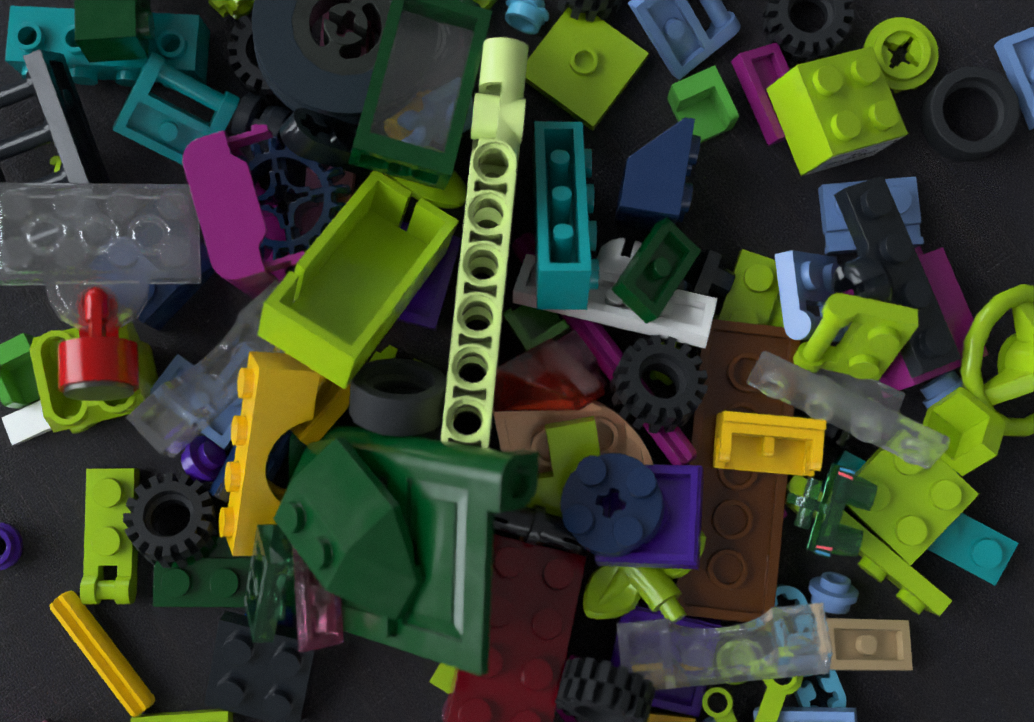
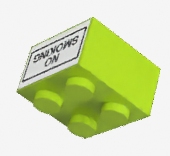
M872 46L798 64L766 89L801 176L873 156L908 134Z

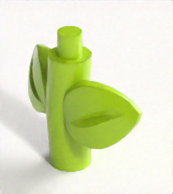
M702 531L700 558L703 553L706 542V536ZM600 566L590 575L585 586L583 597L584 612L588 618L593 619L617 618L634 610L642 597L652 612L660 610L669 625L675 624L687 614L677 600L682 592L672 579L681 578L692 569Z

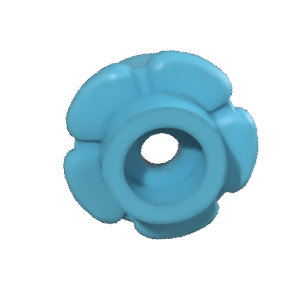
M543 0L506 1V5L509 8L505 14V20L510 26L520 32L537 34L541 25L549 20V13L544 8L545 2Z

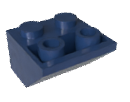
M683 118L628 157L620 183L614 226L650 232L656 223L666 217L674 224L676 222H683L685 213L689 211L693 192V184L686 183L685 178L686 176L690 177L692 165H696L701 136L692 135L695 119Z

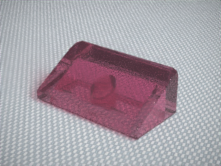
M293 548L298 651L306 652L344 643L341 597L324 589L296 549Z

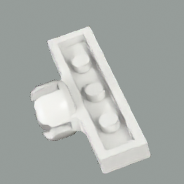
M617 238L604 244L599 250L597 257L599 260L598 290L589 289L587 310H546L650 336L660 335V338L663 339L673 337L677 339L676 342L706 348L718 298L676 289L659 318L646 324L611 290L642 245L641 242L635 240L630 258L621 256L626 238ZM526 254L513 290V303L536 308L535 256Z

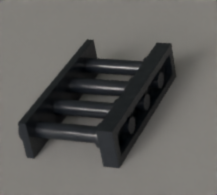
M39 49L24 55L23 58L28 69L26 78L0 88V109L36 96L39 99L45 116L42 125L0 140V162L51 142L55 144L62 162L59 171L9 189L0 166V264L4 267L6 275L38 270L33 253L84 234L89 237L91 244L115 242L129 236L64 54ZM69 188L73 192L79 209L77 216L26 235L16 208Z

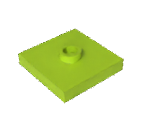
M568 7L527 60L525 82L593 131L648 59L649 53L601 20L597 15L594 22H586L585 13H580L578 20L571 18L572 9Z

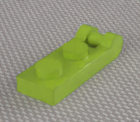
M86 469L84 570L80 584V599L84 605L100 604L101 600H115L116 604H133L135 602L137 594L138 550L126 535L124 529L128 527L123 522V513H130L126 506L129 497L135 500L139 498L135 489L139 486L140 469ZM104 566H117L116 580H104Z

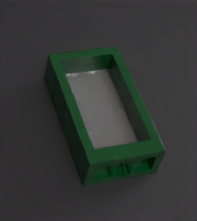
M473 0L391 1L349 164L445 190L453 173L483 52V43L486 40L492 15L491 10L481 8Z

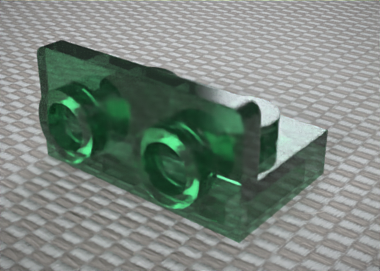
M277 524L257 525L244 596V605L253 643L273 642L277 621H283L286 606H292L295 603L303 559Z

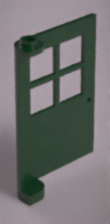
M334 423L320 441L344 437L375 476L388 478L387 490L401 506L413 543L415 566H420L424 582L404 618L393 620L335 594L313 588L312 571L293 546L292 556H287L285 612L479 676L488 674L494 512L501 513L519 510L530 503L538 485L539 452L523 449L498 451L415 436H386L368 431L362 427ZM293 432L289 444V481L306 447Z

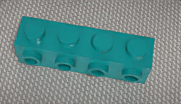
M10 6L5 61L22 74L23 79L26 78V73L28 72L23 56L41 49L64 54L74 83L96 85L98 84V79L115 80L117 84L126 87L134 86L146 59L89 63L75 41L74 9ZM152 13L155 25L154 40H149L148 56L153 51L165 58V64L206 85L210 30L200 15Z
M534 121L532 171L537 310H587L589 289L598 290L599 260L591 259L590 251L596 250L597 225L596 221H588V213H593L594 184H586V178H591L592 150L584 149L583 122Z

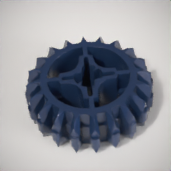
M276 136L269 139V152L267 153L258 143L250 146L251 152L255 156L251 162L242 155L236 156L248 163L254 186L265 173L272 169L269 172V188L264 194L258 196V200L264 217H277L280 229L285 231L286 241L272 240L265 236L259 247L263 263L269 258L272 251L273 260L288 256V253L292 255L308 250L346 204L338 202V198L347 197L352 193L349 185H335L346 174L341 166L327 170L329 168L328 165L299 157L290 151L287 146L283 150L282 144ZM287 165H300L314 171L322 187L315 189L309 186L296 187L293 177L288 173ZM285 187L288 189L287 192L295 198L297 196L301 197L289 204L290 212H287L288 217L283 209L278 206L276 208L272 207L284 200ZM324 202L322 213L317 223L310 231L301 236L300 232L303 231L302 219L304 214L309 209L318 207L319 203Z

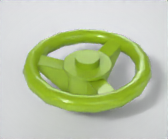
M1020 284L995 295L976 314L963 344L960 368L963 388L1007 421L1003 436L1026 437L1034 434V413L1025 418H1009L996 411L993 405L1034 392V285ZM1012 308L1016 333L1009 336L1001 346L997 360L999 374L983 385L981 366L985 343L994 324L1008 309Z

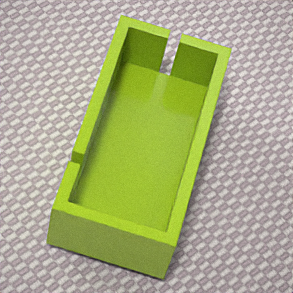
M373 171L296 263L295 271H290L263 304L257 335L341 388L346 389L444 257L459 220L425 199L420 198L415 205L407 232L400 227L412 191L381 172Z

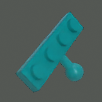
M845 450L840 451L819 490L840 502L834 495L849 479L838 473L841 472L849 476L854 475L839 470L840 467L855 471L856 473L866 461ZM961 513L927 549L995 586L1019 543Z

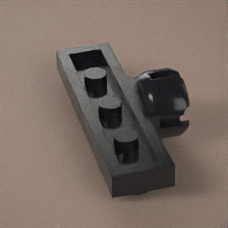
M882 175L846 187L834 194L856 246L858 257L855 260L846 262V264L839 266L835 270L831 281L832 295L852 289L857 297L918 309V327L900 351L911 378L962 359L884 176Z

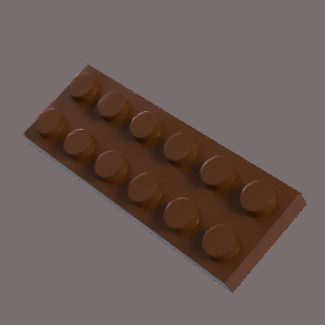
M713 319L706 348L699 347L698 355L703 363L697 371H707L708 378L703 385L708 387L702 399L703 401L691 417L689 441L696 449L697 457L688 465H700L704 470L701 531L706 536V542L700 558V568L692 569L681 578L674 579L675 584L682 592L677 600L687 616L773 626L788 475L712 467L717 413L731 411L793 417L798 369L793 362V356L800 346L801 340L790 338L786 334L784 327Z

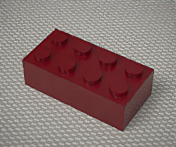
M493 534L488 674L479 676L455 668L443 722H553L557 704L555 700L562 679L586 556L537 544L533 546L521 540Z

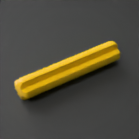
M71 590L58 596L50 604L52 613L130 716L136 717L141 715L154 704V695L88 608L82 604L78 595Z

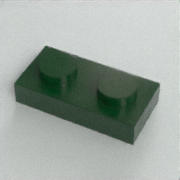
M666 217L654 225L611 290L647 324L659 318L701 250Z

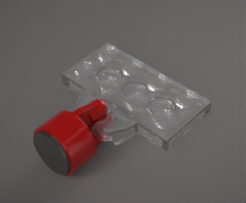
M0 183V286L45 285L49 304L61 322L65 321L79 330V338L66 340L58 345V390L68 398L84 401H108L132 396L139 389L138 344L129 339L119 338V329L132 320H137L147 304L150 284H201L199 219L189 184Z

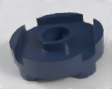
M618 453L588 456L582 459L577 469L567 479L560 503L564 525L584 549L595 555L610 558L631 554V550L637 549L643 543L647 544L652 540L662 524L665 507L664 498L654 473L639 460ZM610 493H618L620 501L626 503L624 511L615 510L612 517H605V509L599 505L601 500L608 498Z

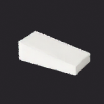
M40 400L2 417L11 444L14 446L52 430L44 419Z

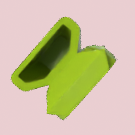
M129 314L119 317V338L129 339L138 344L139 389L127 398L108 401L75 400L64 396V393L58 390V345L66 340L79 338V327L63 331L53 330L33 338L29 350L44 419L54 433L71 429L72 434H76L89 429L101 421L150 409V389L153 388V385L158 380L152 349L148 343L139 339Z

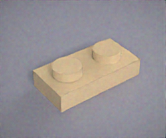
M840 618L814 620L817 670H913L909 620Z

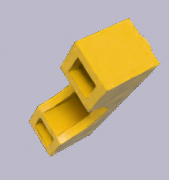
M249 351L247 368H240L237 392L238 397L243 398L241 415H234L232 419L231 442L233 446H236L234 462H227L225 489L230 494L228 507H221L218 521L220 537H226L233 556H292L293 545L274 521V516L286 489L275 485L266 478V462L273 445L286 431L298 424L313 419L320 374L287 353Z

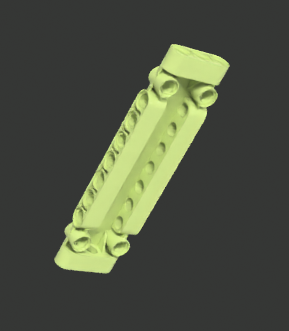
M503 37L489 38L483 43L479 93H475L471 128V139H473L441 435V441L489 449L516 169H518L526 98L523 97L528 58L527 44L516 39ZM484 273L491 276V278L480 280L475 278L474 275ZM472 320H482L489 327L483 331L470 330L466 324ZM475 366L484 372L485 377L477 383H469L460 378L459 374L463 369ZM465 413L475 415L481 422V428L472 435L459 434L453 427L454 421L458 416Z

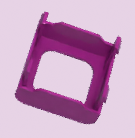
M254 124L251 125L252 131L229 137L223 130L193 140L186 147L182 161L213 269L218 275L257 301H266L286 277L287 268L290 266L295 268L296 263L305 252L302 251L292 255L288 253L286 257L273 260L272 251L269 258L263 263L259 247L265 236L277 241H286L285 231L280 229L276 216H263L258 196L264 194L267 190L261 188L259 181L254 186L248 163L236 157L242 155L247 158L240 150L241 147L273 138L272 132L267 125Z

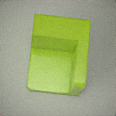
M958 387L927 409L918 435V442L961 476H964L998 455L1007 421L968 390Z

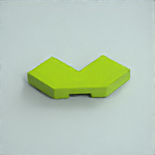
M594 416L544 424L552 471L538 474V485L535 495L526 507L533 508L537 504L544 506L546 513L563 517L560 503L567 479L577 469L582 459L588 456L601 455Z

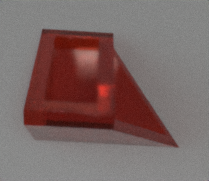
M550 338L497 367L493 408L494 412L581 410L604 395V389L600 381Z

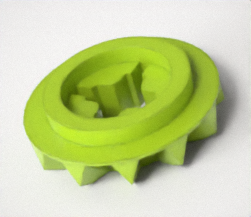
M896 17L879 23L868 34L863 47H873L887 84L895 93L918 88L931 77L938 63V46L934 36L923 24L910 18ZM906 42L910 43L905 54V59L910 63L901 62L893 69L890 68V60L893 54L888 48L896 51Z

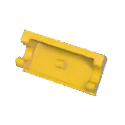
M731 411L717 413L712 468L814 477L815 471H820L822 466L826 420Z

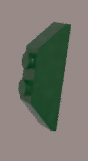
M344 437L309 443L306 445L274 516V521L326 591L393 620L403 619L422 586L424 577L420 566H415L413 543L401 506Z

